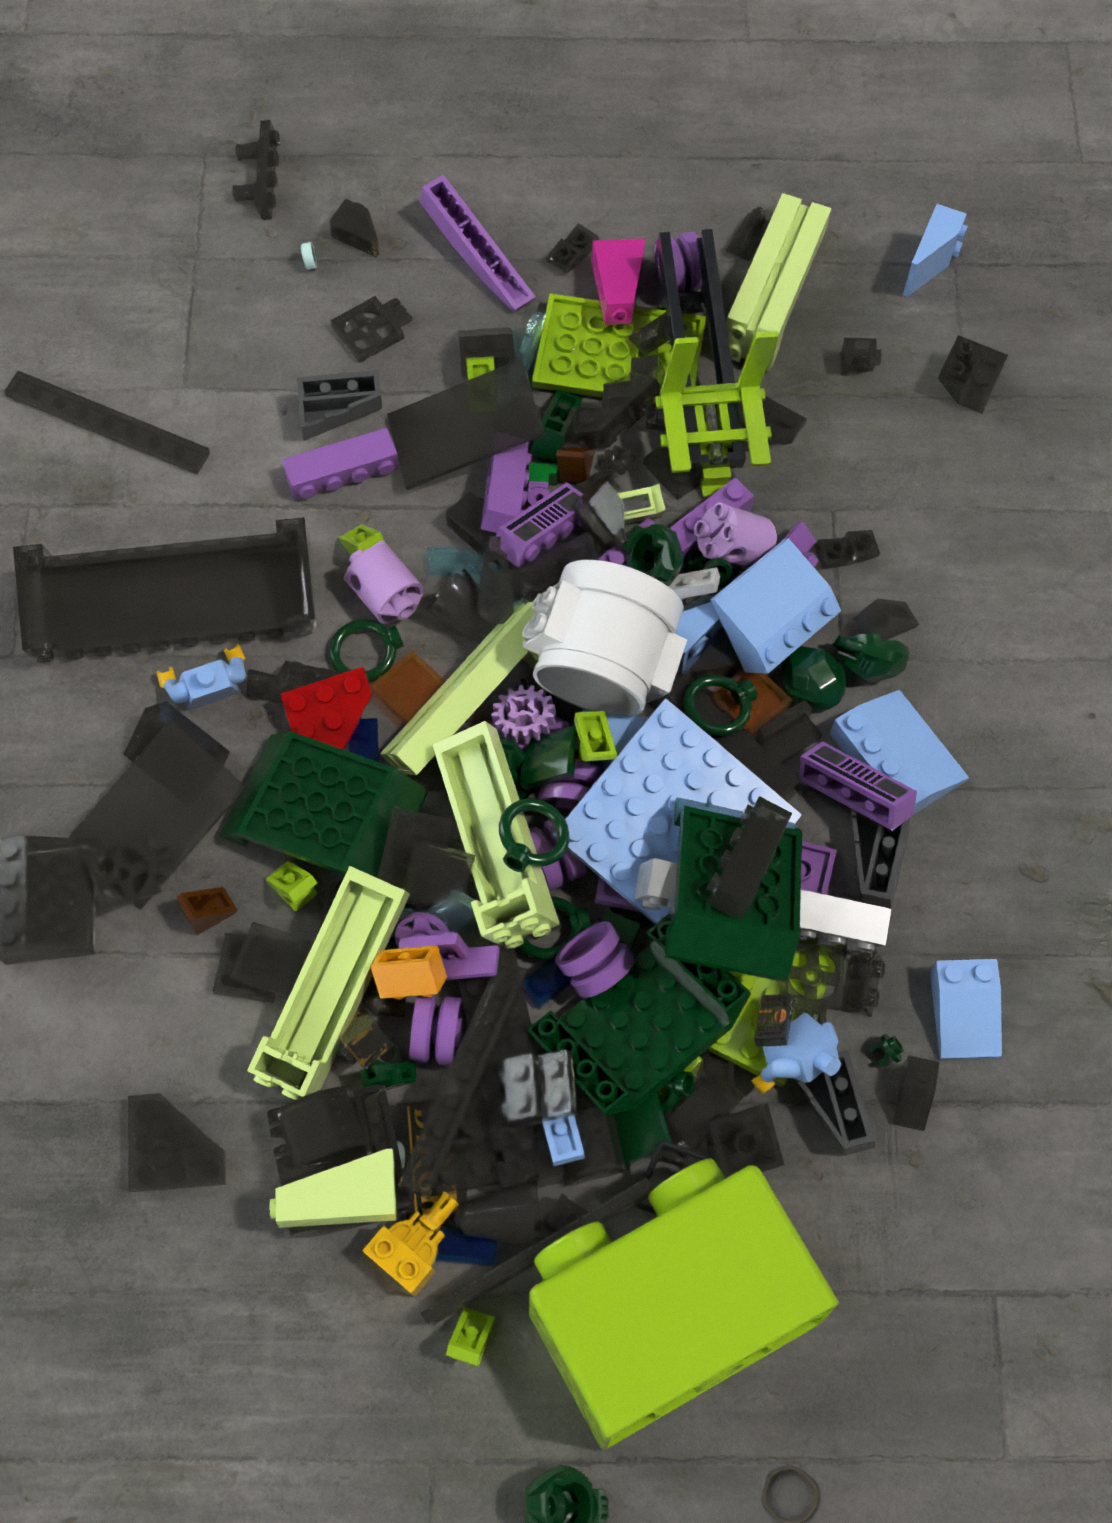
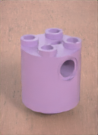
M717 502L694 526L698 547L704 557L709 559H725L732 566L745 570L776 546L777 534L775 526L770 519L721 502Z
M385 541L376 543L364 552L358 550L350 556L349 562L351 564L345 573L344 580L381 624L404 620L414 613L423 596L424 587Z

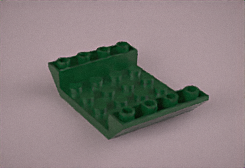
M292 731L272 734L226 819L219 836L245 847L251 841L343 876L346 875L349 866L382 881H386L424 803L428 790L389 765Z
M677 797L675 800L674 825L679 826L680 829L674 918L666 930L665 958L786 983L789 979L800 938L802 831L790 821Z
M670 913L646 932L650 945L634 957L635 962L632 968L615 985L598 995L584 998L561 1018H558L550 1010L527 1029L530 1035L605 1116L639 1107L731 1030L751 995L750 991L727 970L665 958L666 930L674 918Z

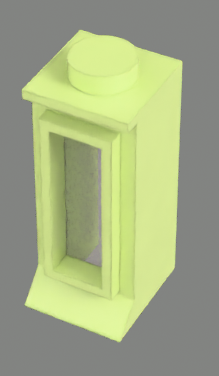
M656 484L651 487L594 497L592 506L589 509L591 523L596 522L597 530L645 521L647 518H660L665 512V505L660 484Z

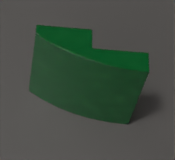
M575 725L550 732L549 734L540 735L541 740L539 741L534 737L532 738L522 764L521 787L529 790L574 777L575 755L579 753L580 747Z
M657 1092L633 1110L605 1116L599 1108L597 1109L613 1169H622L642 1158L653 1157L660 1141L671 1142ZM663 1147L662 1152L669 1148Z

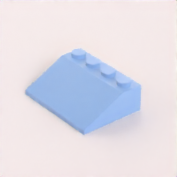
M789 538L781 541L710 599L746 673L768 674L841 612L829 584Z
M900 690L860 704L834 720L830 735L844 753L917 791L914 814L969 780L965 771Z

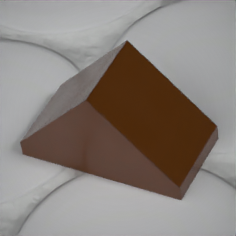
M568 446L557 450L556 456L561 481L588 483L595 448Z
M224 887L185 892L177 896L183 913L197 935L238 911Z

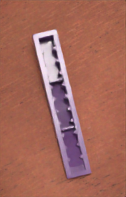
M444 174L423 186L420 204L463 260L495 295L513 312L535 300L536 296Z

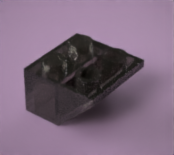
M958 335L938 376V380L957 404L983 414L1008 355Z

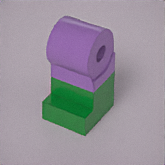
M530 462L527 508L550 494L549 485L557 486L558 464Z

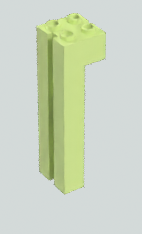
M782 193L727 317L726 326L732 360L740 362L741 358H747L756 333L778 331L779 338L766 369L771 371L779 352L783 331L827 229L832 208L813 202L809 207L801 204L802 199Z
M528 602L526 605L524 603L516 604L385 747L380 755L392 767L404 774L418 775L435 756L433 744L453 736L521 659L532 669L535 668L539 661V654L522 647L525 640L523 630L527 622L532 620L535 610H532L533 602Z
M483 721L433 744V749L481 902L478 900L471 902L481 937L511 949L524 943L523 940L527 939L526 936L533 934L534 937L547 935L551 932V928L560 925L542 868L528 865L525 871L516 872L507 867L503 861L507 850L500 840L499 821L504 810L512 803L518 801L519 797L497 729L488 722ZM521 812L515 816L511 823L512 836L516 843L526 845L531 850V853L537 854L524 812Z
M349 866L271 1037H262L247 1071L255 1075L254 1081L269 1088L271 1086L275 1088L281 1086L284 1088L282 1091L283 1095L297 1101L299 1099L306 1101L307 1098H317L342 1044L340 1037L354 1018L373 974L370 966L380 950H385L410 894Z

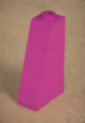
M645 238L593 241L591 264L605 325L632 323L643 265Z

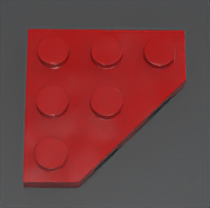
M360 667L281 693L280 696L292 732L344 750L347 743L350 742L366 706L369 705L373 693L365 668Z

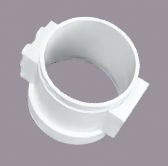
M578 560L564 567L559 583L553 587L550 586L547 591L537 595L532 605V610H535L533 618L527 622L523 630L525 640L522 647L539 654V661L533 670V677L547 692L569 704L588 711H605V713L628 716L639 715L643 712L645 704L670 693L687 639L676 634L684 606L679 596L668 586L643 572L627 566L600 560Z

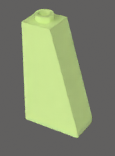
M385 1149L275 1188V1198L270 1199L271 1219L276 1218L279 1228L397 1220L393 1149Z

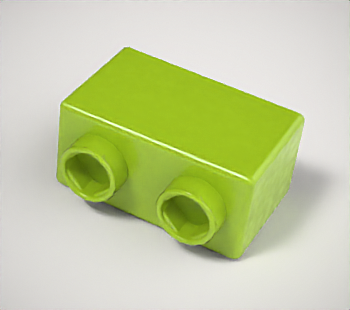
M709 1158L696 1162L672 1175L650 1192L648 1200L658 1217L613 1242L603 1224L597 1221L592 1222L554 1241L535 1257L534 1264L544 1281L538 1283L530 1290L529 1316L601 1450L610 1448L820 1325L839 1304L819 1267L757 1166H747L725 1178L713 1159Z

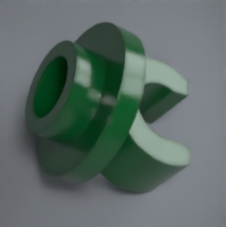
M887 1034L881 1036L882 1043H874L869 1048V1051L872 1053L877 1052L879 1049L884 1051V1058L877 1062V1065L881 1067L889 1065L892 1059L896 1063L902 1060L901 1053L904 1052L899 1040L895 1036L890 1038Z

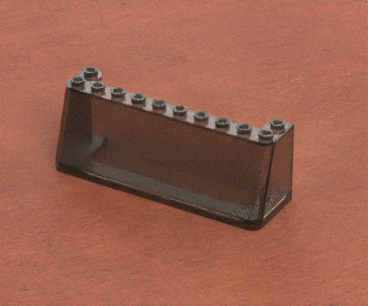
M305 518L275 520L277 533L57 556H53L43 544L13 547L22 650L30 657L37 658V662L46 663L55 661L54 657L66 656V659L74 660L81 659L83 654L95 653L97 657L110 656L112 651L123 650L124 653L131 654L141 652V648L152 647V650L155 651L170 649L169 645L181 644V647L188 648L196 647L198 642L210 641V644L213 645L224 644L230 638H238V641L245 642L253 641L256 639L255 636L267 635V638L270 639L284 637V633L295 632V635L298 636L310 635L313 633L312 629H316L318 625L310 539Z

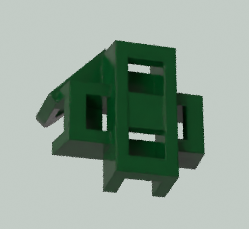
M699 549L696 556L692 552H688L684 561L686 566L684 569L685 573L717 567L720 580L718 590L712 593V596L718 594L732 582L730 579L732 565L729 561L721 558H706Z
M387 1037L379 1038L371 1044L369 1049L371 1068L360 1070L362 1075L360 1082L364 1094L383 1092L416 1082V1062H401L399 1048L392 1039ZM381 1044H388L393 1049L392 1058L386 1062L378 1060L375 1056V1050Z

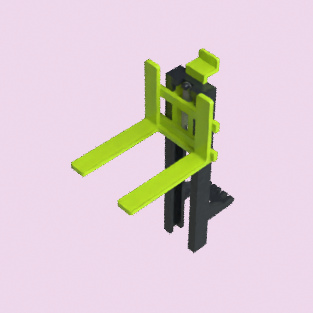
M712 229L701 230L702 238L696 239L702 287L700 292L678 293L670 232H661L657 239V250L662 284L657 299V309L664 310V307H666L672 350L660 390V396L655 397L656 409L663 408L666 434L660 436L661 447H668L671 471L673 473L702 471L701 490L702 496L706 498L712 496L730 482L731 468H743L746 460L744 441H748L751 466H768L771 463L768 439H771L772 436L770 426L766 427L762 401H765L766 396L765 390L760 388V384L779 335L778 331L758 332L755 334L739 380L735 383ZM701 303H703L707 313L717 384L692 386L690 370L699 342L698 337L685 338L681 309L684 307L685 309H690L691 304H693L694 309L700 308ZM741 402L743 407L745 428L741 427L738 403ZM703 405H704V409H705V411H706V412H705V415L707 416V417H706V422H705V419H704ZM706 405L711 407L713 412H711ZM707 413H709L712 416L714 421H712L709 418Z

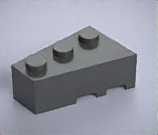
M379 370L297 377L301 430L304 441L382 409Z
M851 809L860 900L862 903L892 910L909 837L910 818L894 830H890Z
M848 1050L838 1052V1059L841 1065L835 1075L829 1076L822 1072L812 1081L806 1083L792 1078L844 1156L875 1148V1139Z

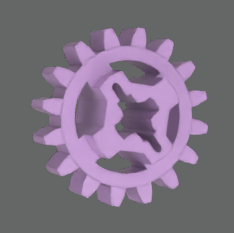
M519 685L516 692L509 688V695H499L500 703L493 704L494 713L491 714L497 732H502L504 739H509L512 736L515 744L520 739H524L525 743L529 744L531 737L539 741L541 740L540 733L549 734V725H555V704H553L551 695L546 696L543 688L538 692H535L534 685H531L528 690H524V687Z

